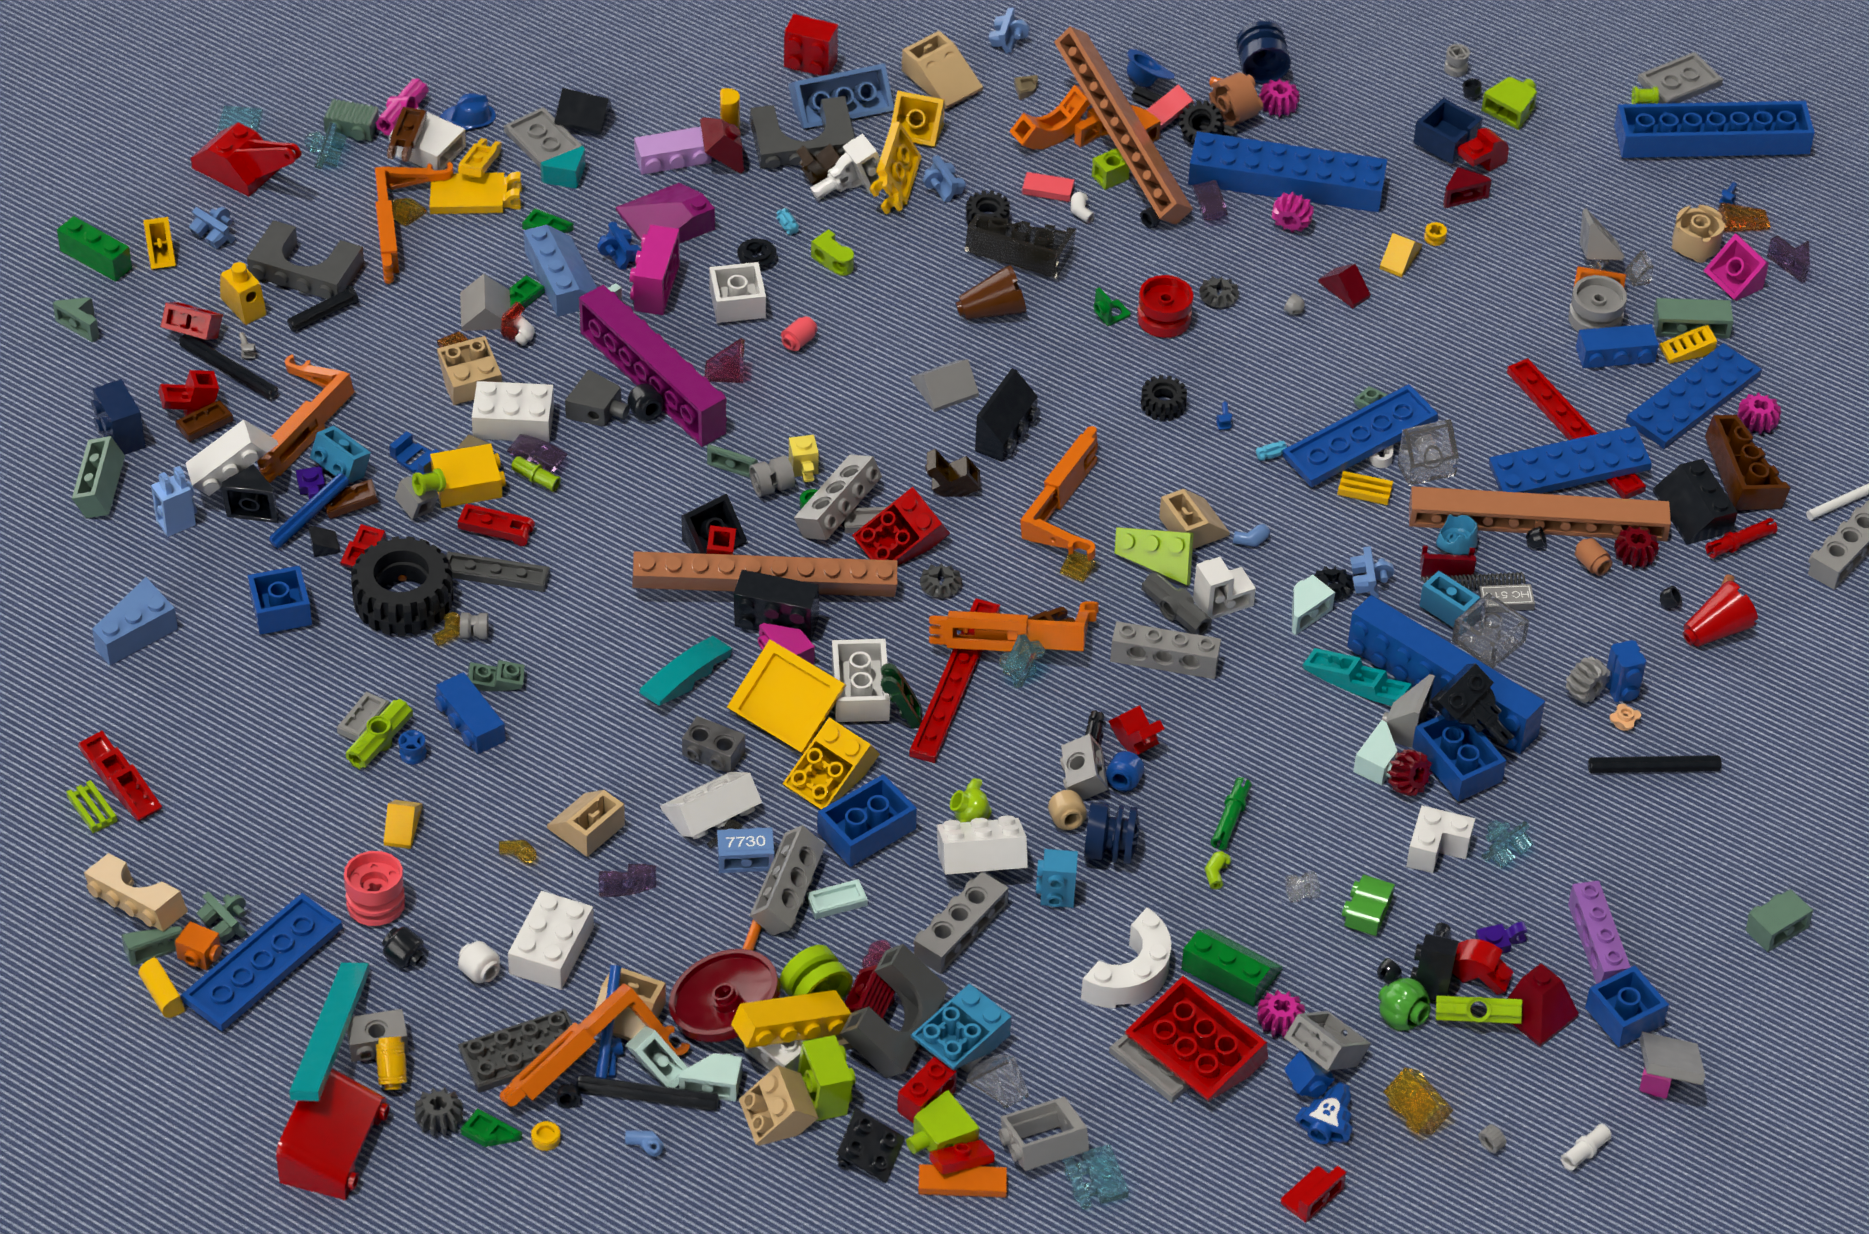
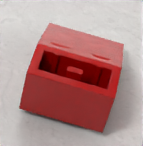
M911 487L852 536L871 560H897L898 566L929 551L947 537L950 532L915 488Z

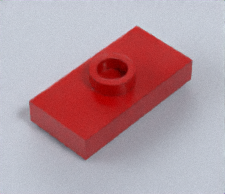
M982 1139L968 1143H958L951 1147L930 1151L929 1161L942 1175L990 1164L995 1159V1153Z

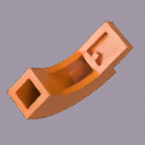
M1074 85L1052 112L1041 117H1033L1023 113L1009 132L1022 146L1030 149L1049 148L1063 142L1075 133V125L1082 121L1081 116L1091 103L1082 88Z
M1131 105L1152 142L1158 140L1160 137L1161 121L1150 112ZM1093 107L1087 110V119L1075 125L1074 143L1079 147L1101 136L1109 135Z

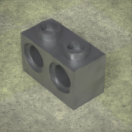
M696 716L682 737L683 756L727 773L734 770L745 753V734Z

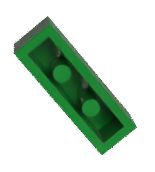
M73 216L57 229L61 252L116 282L132 269L129 246L79 218Z

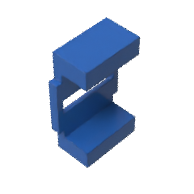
M408 431L389 445L390 456L396 459L398 464L413 473H430V454L440 452L437 449L430 451L419 443H413V436ZM420 450L425 452L412 464H406Z

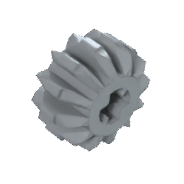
M1592 656L1589 658L1584 657L1580 663H1576L1574 669L1570 670L1571 674L1566 678L1565 688L1578 701L1583 703L1591 702L1596 696H1600V692L1605 689V685L1610 680V670L1599 659H1595Z

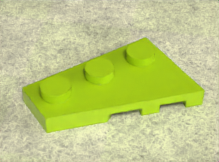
M1116 527L1115 554L1185 585H1190L1194 533Z

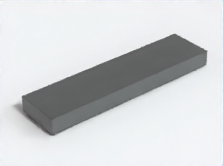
M449 551L446 555L452 568V577L455 579L544 592L550 575V567Z

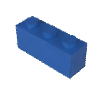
M1652 324L1582 329L1578 332L1576 350L1582 368L1655 363L1659 347Z
M464 672L436 685L434 701L440 712L444 711L453 729L460 731L464 743L468 747L471 746L477 755L506 741L504 722Z

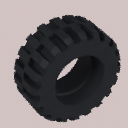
M399 536L392 537V540L389 541L385 539L378 541L376 546H369L364 550L365 554L361 553L356 559V563L351 571L354 608L356 613L359 614V618L364 623H369V627L376 631L380 629L382 633L387 635L396 633L398 636H406L407 633L416 635L420 634L423 629L428 631L433 628L435 622L440 623L446 617L445 614L450 611L452 601L454 600L452 568L447 556L441 553V550L434 544L430 546L429 542L423 539L418 541L414 537L409 536L406 539H399ZM400 575H405L406 580L422 584L418 588L406 592H393L383 588L392 582L399 581L398 577Z

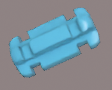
M787 208L778 210L777 219L784 230L787 231L786 233L788 235L798 233L799 225Z
M1278 441L1277 443L1258 447L1256 449L1258 460L1264 461L1265 459L1281 456L1283 454L1282 450L1287 448L1285 441Z

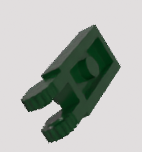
M890 663L883 664L881 666V675H883V679H881L882 690L884 693L889 694L892 703L897 704L902 719H906L911 728L920 727L921 703L897 666Z

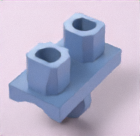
M1007 8L1005 16L995 17L994 27L996 31H990L989 34L992 47H1003L1005 53H1012L1015 41L1026 38L1030 31L1028 24L1023 19L1016 20L1014 8Z
M933 156V164L930 169L925 170L922 182L926 188H935L944 202H951L953 195L962 194L966 183L962 178L954 177L955 167L952 163H944L940 156Z
M195 207L192 211L195 219L188 227L193 235L201 238L207 230L211 231L205 239L216 249L225 241L230 244L235 241V236L229 233L228 226L231 225L232 220L229 218L230 211L227 208L211 209L210 213L207 214L198 207Z
M1371 546L1363 547L1364 555L1350 557L1353 575L1367 572L1365 575L1353 576L1356 594L1370 592L1371 595L1379 598L1377 579L1382 583L1387 582L1394 574V566L1383 558L1378 559V562L1374 564Z

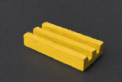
M1343 471L1337 495L1388 505L1393 481Z

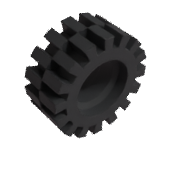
M1196 100L1197 105H1193L1192 102L1189 103L1190 108L1184 107V115L1180 114L1179 118L1181 121H1179V126L1185 139L1188 142L1190 141L1192 145H1194L1197 132L1223 134L1221 129H1224L1225 125L1218 107L1216 108L1214 103L1209 104L1207 100H1204L1203 104L1200 100ZM1201 116L1208 117L1210 119L1208 128L1202 131H1197L1193 128V123L1197 118Z
M983 190L981 195L976 192L974 197H969V201L967 200L966 220L967 225H971L973 231L977 228V233L986 231V234H990V231H993L996 234L998 229L1003 231L1005 226H1008L1010 203L1005 196L1002 197L1001 193L998 192L994 195L992 190H990V194ZM983 211H991L994 213L987 214L983 213Z
M1159 375V379H1156L1155 376L1151 377V382L1147 380L1142 387V411H1145L1146 416L1152 414L1153 420L1160 417L1162 422H1164L1165 418H1168V421H1173V416L1178 419L1180 413L1183 414L1186 409L1187 388H1185L1184 383L1179 384L1180 380L1177 378L1173 381L1172 376L1169 375L1167 379H1164L1163 375ZM1165 396V397H1169V398H1171V399H1170V400H1160V399H1158V398H1156V397Z

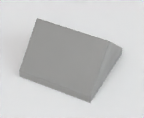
M1585 208L1582 211L1580 246L1586 259L1622 260L1625 256L1618 241Z
M483 274L460 292L461 331L512 329L509 289Z
M968 359L956 360L911 376V381L933 412L979 397Z

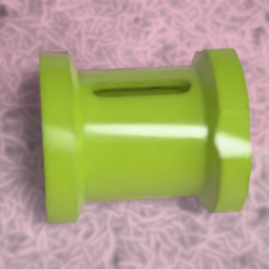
M1633 86L1632 104H1658L1659 90L1657 86H1654L1652 89H1638V87Z
M437 468L426 474L414 473L412 476L413 490L418 496L433 490L437 492L444 491L446 479L443 471Z

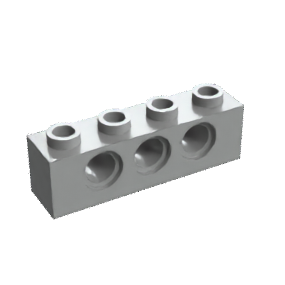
M849 455L796 514L794 519L803 538L827 540L882 478L873 456Z
M1869 500L1861 508L1857 507L1847 522L1843 521L1838 527L1837 532L1833 536L1829 535L1824 541L1822 548L1814 550L1808 560V563H1810L1808 575L1833 590L1869 554Z
M1116 621L1110 662L1215 679L1221 639Z
M804 825L784 833L750 913V917L772 936L784 931L787 932L795 925V917L805 901L804 896L808 887L813 882L815 869L822 860L821 855L825 844Z
M981 872L975 879H970L964 890L949 901L947 908L941 914L937 913L932 919L931 924L924 931L921 930L916 935L913 941L914 955L925 965L942 974L1008 905L1009 887L984 872Z

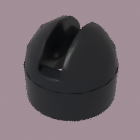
M1473 78L1463 82V92L1467 98L1476 99L1481 95L1482 85L1480 80Z
M1149 207L1140 213L1141 221L1147 228H1153L1161 221L1153 207Z
M1541 526L1531 529L1526 534V542L1530 547L1536 549L1547 546L1546 536Z
M1670 586L1661 592V605L1666 608H1675L1682 604L1681 594L1675 586Z
M1385 958L1377 969L1378 977L1380 979L1384 977L1383 981L1385 983L1394 982L1402 974L1399 965L1390 958Z
M564 1083L558 1088L556 1101L560 1107L573 1108L579 1104L580 1093L577 1086L572 1083ZM565 1094H571V1097H565Z

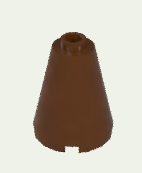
M1005 266L959 295V301L955 302L959 315H964L966 320L1025 312L1027 310L1021 289H1019L1018 279L1012 266Z

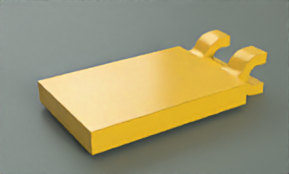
M900 121L891 123L876 170L879 178L870 187V192L874 197L878 196L882 189L889 195L881 205V209L885 214H889L894 206L897 211H901L903 205H907L922 157Z
M504 172L484 173L481 178H472L466 174L454 173L453 177L448 180L431 181L430 214L503 213L504 208L521 209V172H512L507 177H505Z

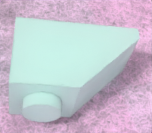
M1314 575L1299 581L1293 589L1292 633L1295 635L1333 610L1335 592Z
M1381 720L1357 752L1353 771L1381 786L1388 777H1391L1387 771L1391 769L1390 761L1395 760L1397 753L1387 722Z
M647 1026L625 1045L637 1060L665 1087L675 1088L679 1084L680 1072L688 1068L655 1030Z
M711 1054L680 1072L679 1089L715 1093L719 1095V1100L736 1102L742 1077V1057L731 1054Z

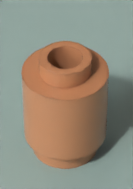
M1594 538L1583 539L1577 544L1575 557L1592 574L1601 576L1609 571L1613 564L1611 556Z

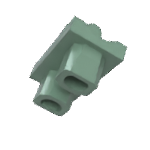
M209 891L202 896L207 902L196 914L208 926L219 917L223 919L212 930L219 933V937L224 943L236 933L241 939L248 933L234 918V916L242 918L246 914L244 910L246 900L241 895H234L232 897L229 894L223 897L224 906Z

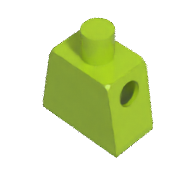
M1507 77L1484 92L1481 111L1519 130L1535 107L1537 96L1536 84L1531 79H1525L1521 82L1513 77Z
M947 1090L915 1115L914 1135L906 1139V1144L913 1154L925 1148L930 1152L951 1147L958 1143L979 1140L980 1128Z

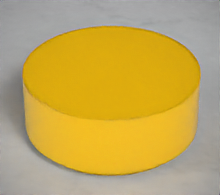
M550 1121L536 1124L531 1131L532 1144L541 1151L553 1150L559 1145L561 1140L559 1127Z

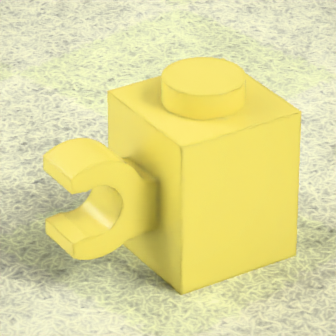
M814 435L789 438V461L793 468L794 476H802L804 482L814 481L813 475L818 474L819 452Z

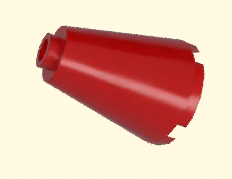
M1727 581L1722 584L1684 624L1682 634L1688 644L1699 647L1757 625L1754 622L1758 619L1756 609L1747 594L1742 596L1737 591L1741 588L1733 581Z

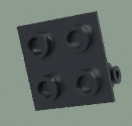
M856 1108L836 1153L838 1155V1167L848 1170L849 1167L855 1165L886 1183L905 1137Z

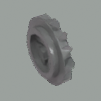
M1212 276L1210 280H1204L1202 286H1200L1199 294L1201 299L1213 307L1230 306L1239 297L1238 285L1233 284L1232 279L1224 280L1222 276L1220 279ZM1217 288L1222 289L1220 295H1217Z
M942 563L938 567L931 564L928 570H923L920 577L922 590L928 595L937 598H946L956 594L962 585L960 572L954 570L952 565L944 567ZM940 576L944 577L942 585L938 582V577Z

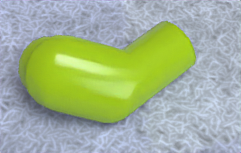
M1223 851L1215 852L1204 868L1210 888L1214 890L1223 886L1220 875L1221 868H1227V864L1230 865L1231 863L1230 856Z

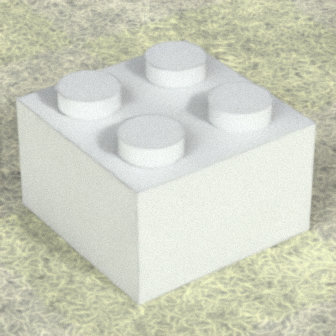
M759 262L709 267L710 293L717 323L766 318V294Z

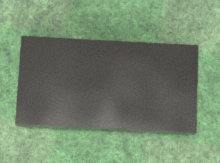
M562 1009L458 1044L459 1053L477 1092L480 1093L512 1082L522 1070L573 1023L566 1009ZM586 1051L578 1059L586 1057Z

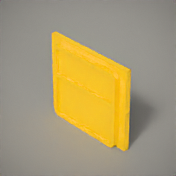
M769 639L727 708L804 754L845 689L846 684Z

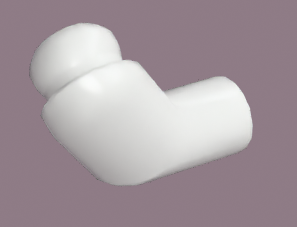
M1076 192L1071 197V212L1089 224L1093 221L1095 214L1085 208L1086 200H1088L1087 195L1082 192Z
M516 315L512 320V324L519 331L515 336V340L524 346L529 340L533 339L535 329L522 315Z

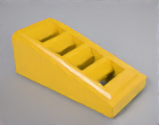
M1706 325L1660 343L1659 348L1668 363L1671 364L1707 356L1716 349L1717 339L1710 327Z

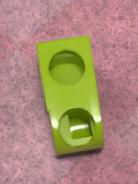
M828 229L811 241V257L841 276L849 275L853 272V250L836 242L835 234Z

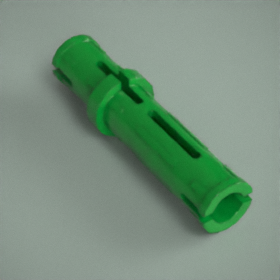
M1244 777L1235 779L1231 794L1227 795L1225 799L1223 814L1210 842L1216 848L1218 841L1221 840L1218 850H1225L1228 847V842L1240 812H1243L1246 807L1245 799L1252 787V783L1247 779L1245 785L1241 787Z

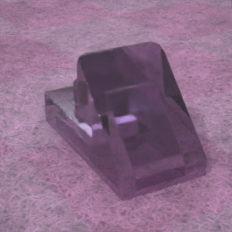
M1778 235L1770 239L1767 257L1798 281L1804 283L1810 265L1809 241L1794 248Z

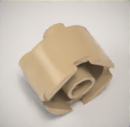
M1691 205L1682 208L1676 217L1672 236V249L1688 258H1692L1698 263H1703L1707 261V258L1716 255L1720 250L1725 222L1723 223L1722 221L1723 216L1721 213L1706 205H1699L1698 208H1691Z

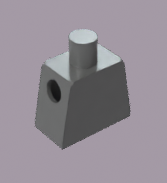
M587 370L565 399L566 418L602 427L607 425L613 415L625 419L630 410V405L621 402L620 386L591 370Z

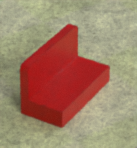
M1337 1165L1328 1173L1320 1166H1316L1281 1198L1280 1203L1306 1223L1344 1189L1346 1171Z

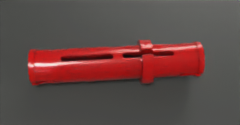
M1767 518L1737 532L1725 533L1722 538L1706 544V553L1709 554L1714 551L1709 557L1716 558L1727 552H1736L1741 546L1775 534L1778 530L1777 524L1774 522L1769 525L1774 519Z

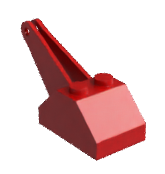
M238 122L220 131L191 157L192 169L249 197L279 169L293 164L302 155V152L294 143L264 141L257 131Z

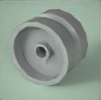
M1599 275L1584 277L1577 281L1572 291L1568 320L1571 326L1578 332L1582 329L1622 326L1627 301V293L1624 287L1612 278Z

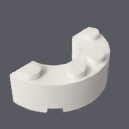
M1146 908L1131 924L1129 946L1137 952V958L1122 965H1110L1098 961L1085 975L1082 981V1000L1105 1008H1116V1005L1129 1004L1131 1007L1147 1001L1162 988L1169 971L1171 938L1166 925L1157 914Z

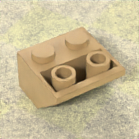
M485 336L437 348L445 387L453 405L474 400L477 381L502 382L501 371Z
M1181 489L1161 497L1160 520L1168 531L1194 533L1193 549L1230 535L1226 526L1205 498L1186 489Z
M605 790L584 793L547 824V829L588 857L625 825L624 803Z
M622 968L619 987L623 983L630 986L658 1019L666 1004L665 982ZM609 974L601 986L595 1009L606 1000ZM627 1006L615 1017L613 1035L630 1041L646 1025Z
M779 1065L773 1068L739 1098L755 1144L759 1146L798 1136L818 1119L801 1073Z

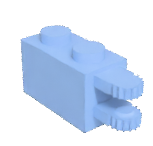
M180 466L174 468V476L168 477L163 472L158 476L159 482L151 485L156 521L167 537L196 525L194 514L197 513V509L192 500L195 492L189 481L186 482L185 474Z

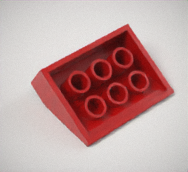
M1184 976L1174 983L1124 1031L1127 1037L1208 1102L1249 1078L1268 1059L1267 1042Z

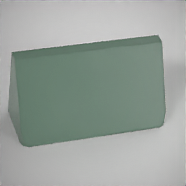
M710 444L707 446V464L750 478V465L759 463L752 457Z

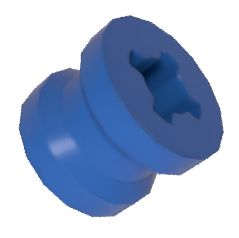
M417 730L403 732L398 739L401 760L411 765L422 762L427 755L425 736Z

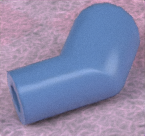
M1259 524L1248 533L1235 531L1233 544L1257 547L1269 537L1270 530L1266 525Z
M626 1130L625 1145H640L648 1155L653 1157L659 1156L663 1152L664 1145L653 1131Z

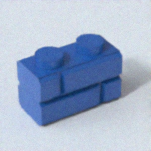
M1633 640L1613 644L1610 649L1607 669L1610 670V680L1606 686L1610 690V694L1615 702L1631 701L1637 698L1640 693L1647 661L1642 652H1640L1637 642Z

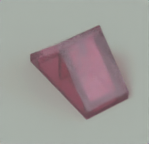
M743 338L738 339L706 361L705 377L709 382H744L745 340Z

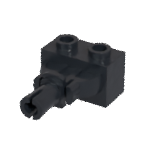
M1476 663L1466 664L1429 701L1447 721L1457 720L1464 725L1472 726L1478 733L1486 729L1501 747L1508 744V740H1512L1514 734L1501 723L1497 715L1502 710L1495 704V696L1490 688L1494 682Z
M1441 922L1436 924L1433 935L1425 934L1423 944L1417 943L1414 960L1419 961L1418 967L1413 966L1410 977L1421 983L1427 991L1429 999L1436 1000L1437 995H1448L1459 943L1457 940L1449 939L1451 928L1448 924Z

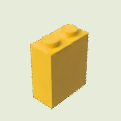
M491 443L430 454L431 471L437 468L441 469L446 479L444 491L437 492L441 508L502 498V487L506 486L504 472H499L498 468H501L500 457L498 453L493 452Z

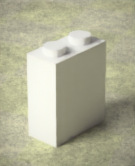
M427 112V119L415 148H412L409 161L423 168H427V165L430 163L433 166V170H443L447 163L451 162L466 147L465 129ZM397 147L396 156L401 157L404 147Z

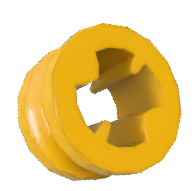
M1438 222L1429 223L1425 228V242L1432 246L1444 244L1447 234L1446 226Z

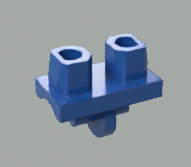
M609 222V232L606 236L600 237L597 249L601 255L611 256L619 269H626L628 262H635L637 251H641L638 245H630L632 234L629 229H620L616 222Z

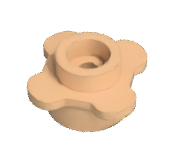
M1618 704L1616 712L1610 714V721L1614 723L1616 728L1623 731L1633 729L1635 721L1641 718V713L1638 710H1633L1626 704Z

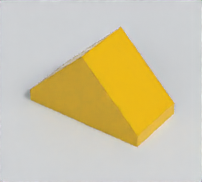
M168 217L143 220L151 269L176 266Z
M1392 233L1381 261L1380 269L1402 277L1421 250L1422 244Z
M394 800L388 803L384 846L411 849L423 807L422 803Z

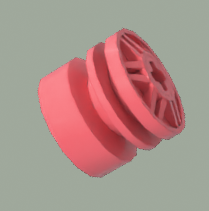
M383 851L364 852L353 857L345 866L346 906L350 917L358 923L367 926L388 924L400 917L405 909L403 868L400 861L392 854Z

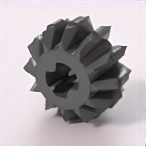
M433 1087L430 1094L422 1092L421 1099L416 1100L415 1121L417 1124H420L422 1132L430 1130L432 1137L437 1132H441L444 1136L447 1130L456 1132L457 1124L462 1123L463 1103L458 1099L455 1091L448 1093L446 1087L441 1091H436Z

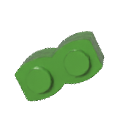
M1363 874L1360 882L1355 881L1350 893V896L1353 897L1352 900H1346L1343 907L1342 916L1346 917L1344 926L1377 936L1384 916L1391 904L1395 884Z

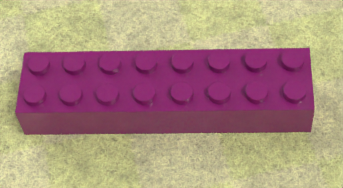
M601 285L579 297L580 333L636 386L645 383L654 386L664 399L663 411L688 435L703 447L726 434L727 399L725 395L714 388L705 376L700 375L690 362H686L675 348H671L660 334H656L645 320H641L630 306L625 305L618 298L615 292Z

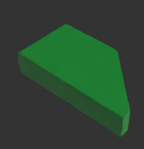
M536 208L522 222V229L524 230L543 225H549L563 233L574 230V223Z
M526 275L510 287L511 316H516L545 293V286Z
M478 1108L461 1128L463 1136L484 1147L517 1142L522 1139L521 1131Z

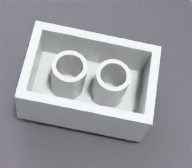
M477 381L472 412L473 436L485 440L550 443L554 412L553 385Z
M886 639L832 640L833 677L846 684L845 689L835 703L836 722L889 721L890 697L881 688V679H883L881 666L887 664Z
M1001 816L998 820L975 818L971 822L963 823L957 820H948L944 824L937 825L938 857L945 875L1028 868L1027 838L1019 818L1013 816Z
M541 891L508 952L509 974L562 990L594 928L593 906Z

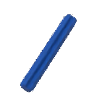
M343 473L336 475L270 536V543L275 548H280L349 485V479Z

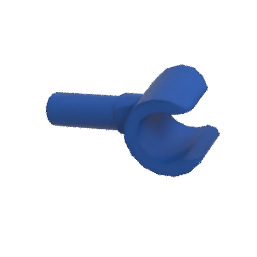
M1732 182L1727 190H1722V198L1719 200V203L1728 208L1736 200V195L1733 194L1737 186L1735 182Z
M1227 402L1222 403V414L1216 416L1219 430L1232 428L1230 421L1232 420V414L1228 411Z
M620 1038L612 1039L609 1078L616 1077L615 1056L623 1054Z

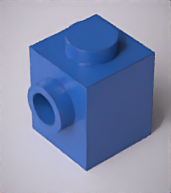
M1301 1050L1284 1068L1292 1082V1088L1301 1096L1319 1098L1335 1080L1330 1070L1327 1071Z

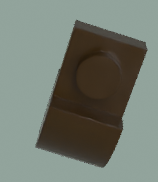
M831 144L816 156L804 145L796 151L802 159L799 162L802 166L801 170L812 185L827 178L828 170L833 168L842 156Z
M936 448L927 452L925 469L929 477L932 478V490L935 493L944 497H963L981 489L980 470L967 456L948 463Z

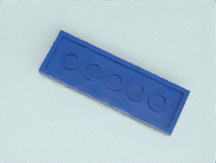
M1723 343L1629 413L1626 423L1631 427L1636 426L1637 431L1665 449L1759 378L1762 369Z
M1408 384L1283 449V458L1310 487H1313L1437 422L1438 413Z
M1636 426L1489 457V466L1500 491L1535 494L1651 470L1652 466Z
M301 893L183 992L181 1000L204 1019L223 1031L342 930V921Z

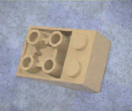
M940 31L902 50V72L932 97L944 99V107L946 109L983 90L982 84L956 45Z

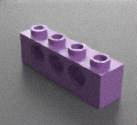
M1592 881L1572 884L1568 906L1595 982L1598 984L1630 968V964L1600 882Z

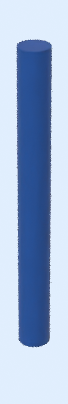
M610 965L606 999L619 988L621 966ZM615 1018L602 1029L595 1077L607 1078Z

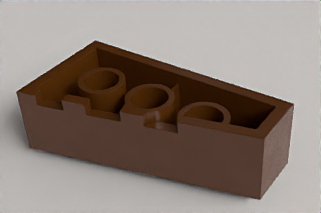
M1713 415L1705 438L1729 499L1735 509H1782L1790 491V486L1787 482L1780 480L1778 477L1779 471L1774 465H1769L1765 459V452L1761 447L1758 448L1752 442L1754 437L1737 415Z

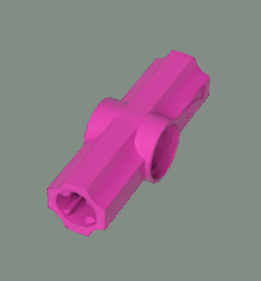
M412 79L398 96L389 97L386 110L376 121L378 130L382 131L385 135H390L402 108L417 109L419 103L426 97V94L429 92L427 84L423 83L420 79Z

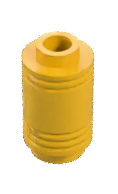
M401 1036L378 1038V1044H376L378 1085H384V1090L402 1089V1083H407L405 1042H402Z

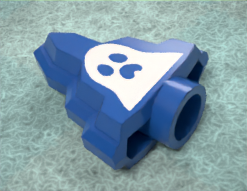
M1339 1082L1328 1089L1324 1098L1314 1099L1309 1107H1302L1296 1115L1295 1121L1301 1128L1307 1131L1309 1138L1314 1142L1327 1144L1329 1140L1337 1143L1349 1141L1353 1129L1349 1124L1351 1119V1113L1348 1110L1351 1100L1349 1085Z

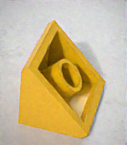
M897 91L891 123L900 121L913 143L935 147L944 125L945 100Z

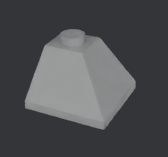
M1429 674L1397 699L1389 713L1384 712L1382 720L1387 722L1394 743L1412 748L1415 727L1424 723L1429 712L1434 675Z

